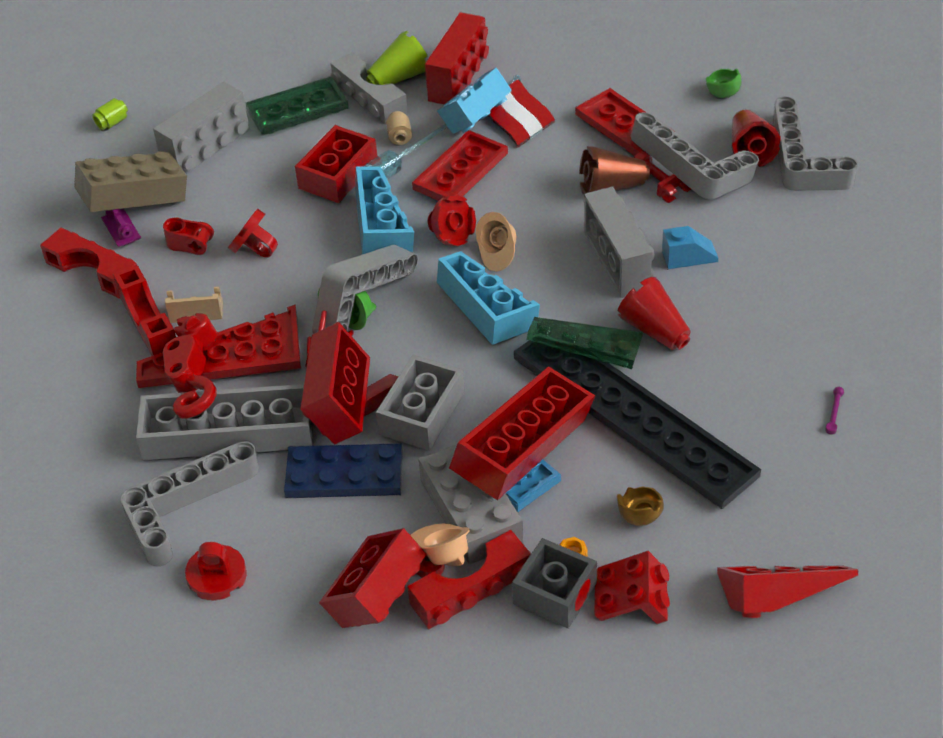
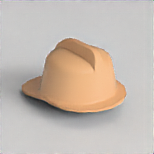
M497 212L486 213L477 223L476 239L484 265L489 270L498 272L508 267L513 260L517 238L516 231L502 214Z
M444 523L433 524L418 529L410 535L425 551L434 565L462 566L464 564V555L468 552L466 535L470 532L468 527Z

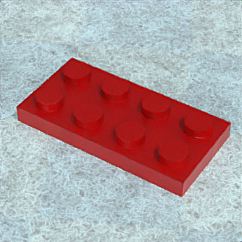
M611 88L575 107L576 116L635 156L640 151H644L632 141L631 133L636 115L645 111Z
M468 130L412 182V188L437 201L450 195L463 197L508 154V146Z

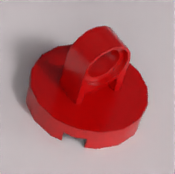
M459 195L443 197L436 203L433 211L428 215L427 223L429 230L434 232L437 239L445 245L460 246L466 244L469 235H473L475 232V210L473 207H469L465 197Z
M258 208L228 246L233 253L236 254L240 247L245 244L261 257L268 258L277 249V240L258 225L266 215Z
M217 542L201 544L199 551L189 559L185 568L186 581L190 590L192 589L196 592L197 596L201 599L212 601L229 597L231 591L237 587L240 589L243 586L247 576L245 561L240 552L231 546L222 545Z

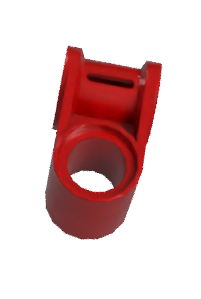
M173 217L163 223L166 245L173 251L202 255L207 250V242L214 236V229L205 222Z

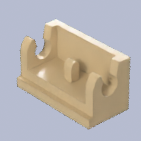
M214 287L215 294L213 296H193L182 299H175L173 291H167L168 298H165V305L170 323H177V319L184 316H195L196 313L206 314L210 320L222 319L223 298L220 287Z

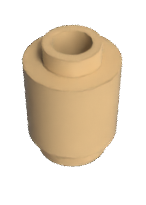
M400 111L391 113L386 121L389 140L395 145H404L412 138L409 118Z

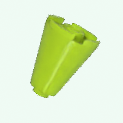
M403 31L367 70L368 76L366 80L374 85L396 84L426 72L425 58L428 57L427 53L413 35L408 37V31Z

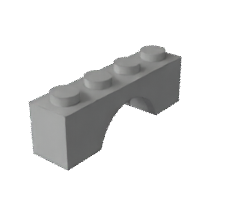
M353 52L330 63L332 82L343 89L348 96L353 97L360 106L369 110L375 118L380 119L386 124L391 113L395 111H400L404 114L408 113L406 94L394 84L374 85L368 83L366 80V62Z

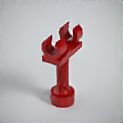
M640 151L635 155L634 158L644 160L646 166L650 168V174L661 181L657 185V196L662 197L667 203L677 199L675 196H672L677 193L676 187L679 186L685 192L692 190L677 178L675 174L669 176L652 163V157L645 151Z

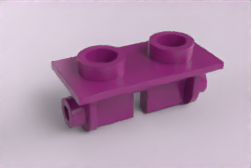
M124 208L121 210H105L106 215L102 216L101 219L118 247L141 239L140 234Z

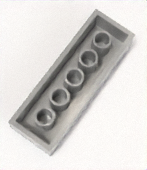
M304 384L217 390V395L212 405L201 414L188 419L178 418L173 411L175 400L184 393L142 395L140 398L136 434L142 460L207 456L238 442L252 443L256 452L288 450V446H313V422L306 418L300 409ZM204 391L197 392L199 397H201L204 393Z

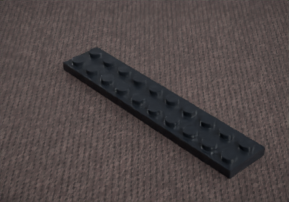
M550 324L514 351V359L537 376L547 367H551L594 394L595 398L588 412L720 509L726 507L761 476V469L554 324Z

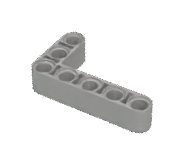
M789 96L777 98L774 106L773 126L781 136L778 158L784 187L794 191L847 190L852 188L855 184L857 161L847 156L806 157L797 103L795 99Z
M641 112L635 117L631 133L632 141L701 197L715 199L752 182L759 161L758 156L753 152L740 151L713 163L654 115Z
M390 245L328 266L323 273L312 326L313 334L318 332L321 312L323 310L327 312L325 328L340 322L348 331L355 294L410 275L417 266L418 255L400 246Z
M238 442L134 485L121 494L120 499L126 519L150 565L163 566L169 563L173 556L168 534L159 517L257 475L259 464L255 447L252 443Z

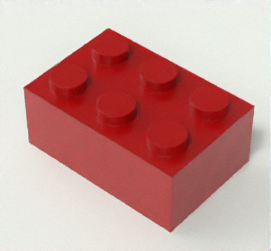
M334 125L295 165L298 189L340 203L355 186L356 167L374 166L378 162L376 139Z
M404 528L367 536L322 597L319 604L342 628L378 624L388 616V609L394 600L404 593V586L410 577L420 570V563L427 554Z

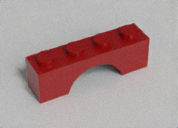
M62 227L40 244L47 264L63 272L77 267L97 269L96 273L101 290L119 299L113 273L137 265L134 260L125 258L111 249L108 250L96 242L89 241L77 233L70 232Z
M135 265L113 273L119 297L152 356L163 352L166 343L176 338V335L165 312L161 314L139 266Z
M509 530L486 543V561L474 574L463 578H447L432 572L408 585L409 604L428 629L438 624H444L457 613L471 609L477 602L490 595H496L504 587L511 584L531 553L514 532Z

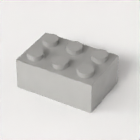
M412 355L376 411L379 435L430 451L465 393L463 369Z

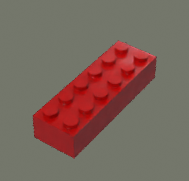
M547 367L457 443L449 469L498 501L586 420L595 395L551 367Z

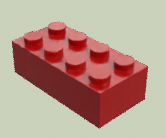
M460 12L426 61L425 71L429 102L445 105L463 91L467 85H470L473 75L479 71L482 61L487 58L489 53V46L486 45L488 27L485 24V17Z
M340 322L313 334L311 337L300 408L303 415L310 419L318 427L320 433L326 436L334 445L362 432L370 356Z

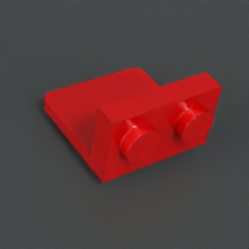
M648 550L597 568L595 617L603 621L642 609L656 624L668 621L670 599L667 594V582L669 581L667 567L661 564Z

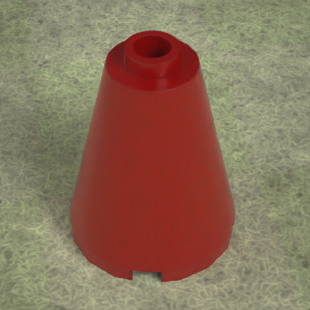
M750 110L737 112L732 120L733 154L740 151L753 152L759 158L757 164L759 167L773 161L780 150L781 136L777 129Z
M656 277L644 279L640 282L643 287L638 291L633 288L621 301L617 310L620 313L618 316L623 321L671 350L684 348L690 341L689 335L691 331L660 281Z

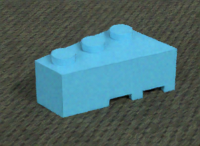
M495 67L484 73L439 108L437 112L452 134L459 131L465 133L478 120L491 113L490 110L494 106L498 107L507 100L505 96L512 90Z

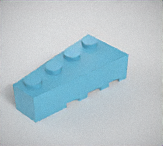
M381 166L356 167L355 196L362 255L390 245H397L413 252L414 230L411 226L409 227L405 213L401 212L398 206L399 201L396 195L393 196L391 186Z
M461 251L438 259L437 284L492 345L537 329L539 303L534 300L529 302L523 298L521 291L516 288L511 290L503 284L502 278L486 273L484 266Z

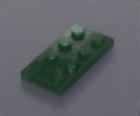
M331 76L245 102L246 109L262 136L349 109L348 100Z

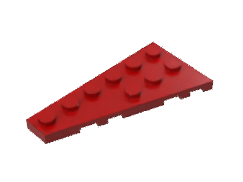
M296 304L287 307V311L284 313L264 315L265 319L253 324L245 322L217 332V338L213 342L212 348L203 351L206 362L201 376L211 380L300 369L301 360ZM163 352L137 361L136 382L138 388L173 384L165 374Z

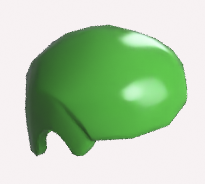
M719 69L706 77L709 92L717 98L734 96L741 87L742 78L738 69H734V71L731 69Z

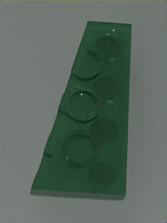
M534 317L526 340L632 370L643 332Z

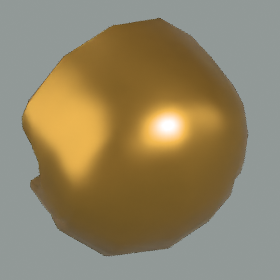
M645 486L638 488L628 487L623 496L617 494L620 515L627 523L639 527L646 526L654 522L663 512L664 502L662 495L654 488Z

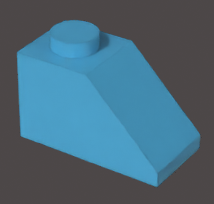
M689 226L663 229L662 254L668 269L718 262L719 258L712 241Z

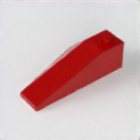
M843 565L803 566V571H800L798 567L775 566V572H771V569L757 568V566L717 567V574L730 609L741 612L742 617L759 618L761 617V612L776 611L858 576V569Z

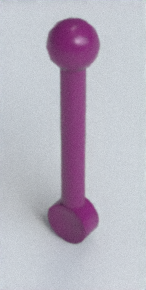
M840 386L835 387L833 390L835 398L831 418L825 428L826 433L830 435L837 432L835 422L840 397L844 395V389Z

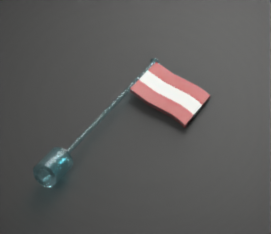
M515 75L514 79L507 83L512 90L505 96L507 100L498 107L494 106L488 115L496 125L511 137L517 148L555 122L551 112L527 91L521 83L522 79L519 75ZM444 124L400 154L387 150L365 164L364 167L381 166L386 178L389 179L402 169L401 158L447 129L448 126Z

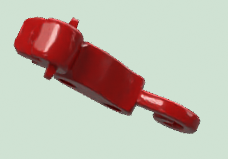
M196 313L195 316H184L177 319L178 326L174 328V332L178 337L166 343L163 349L165 374L175 386V390L178 393H184L173 404V411L181 419H188L201 414L212 405L217 395L213 382L201 376L206 362L203 351L212 348L218 334L208 316L203 313ZM197 389L204 391L201 397L195 392Z

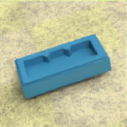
M542 459L506 492V495L516 511L519 512L561 482V474Z

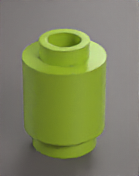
M113 98L97 108L95 113L92 114V118L99 129H110L127 118L126 112H128V108L122 100L118 101L116 98Z

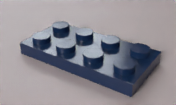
M402 443L288 446L284 485L285 498L401 495Z

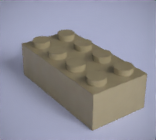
M159 151L155 154H134L127 157L111 156L107 159L89 158L84 161L75 162L74 188L90 212L185 201L187 175L170 152Z

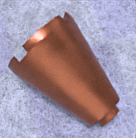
M587 146V149L583 150L580 159L579 174H584V182H580L581 191L585 194L609 187H614L615 191L641 186L649 179L650 168L646 166L644 160L594 146Z

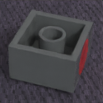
M542 538L512 582L513 604L565 628H569L597 584V561Z

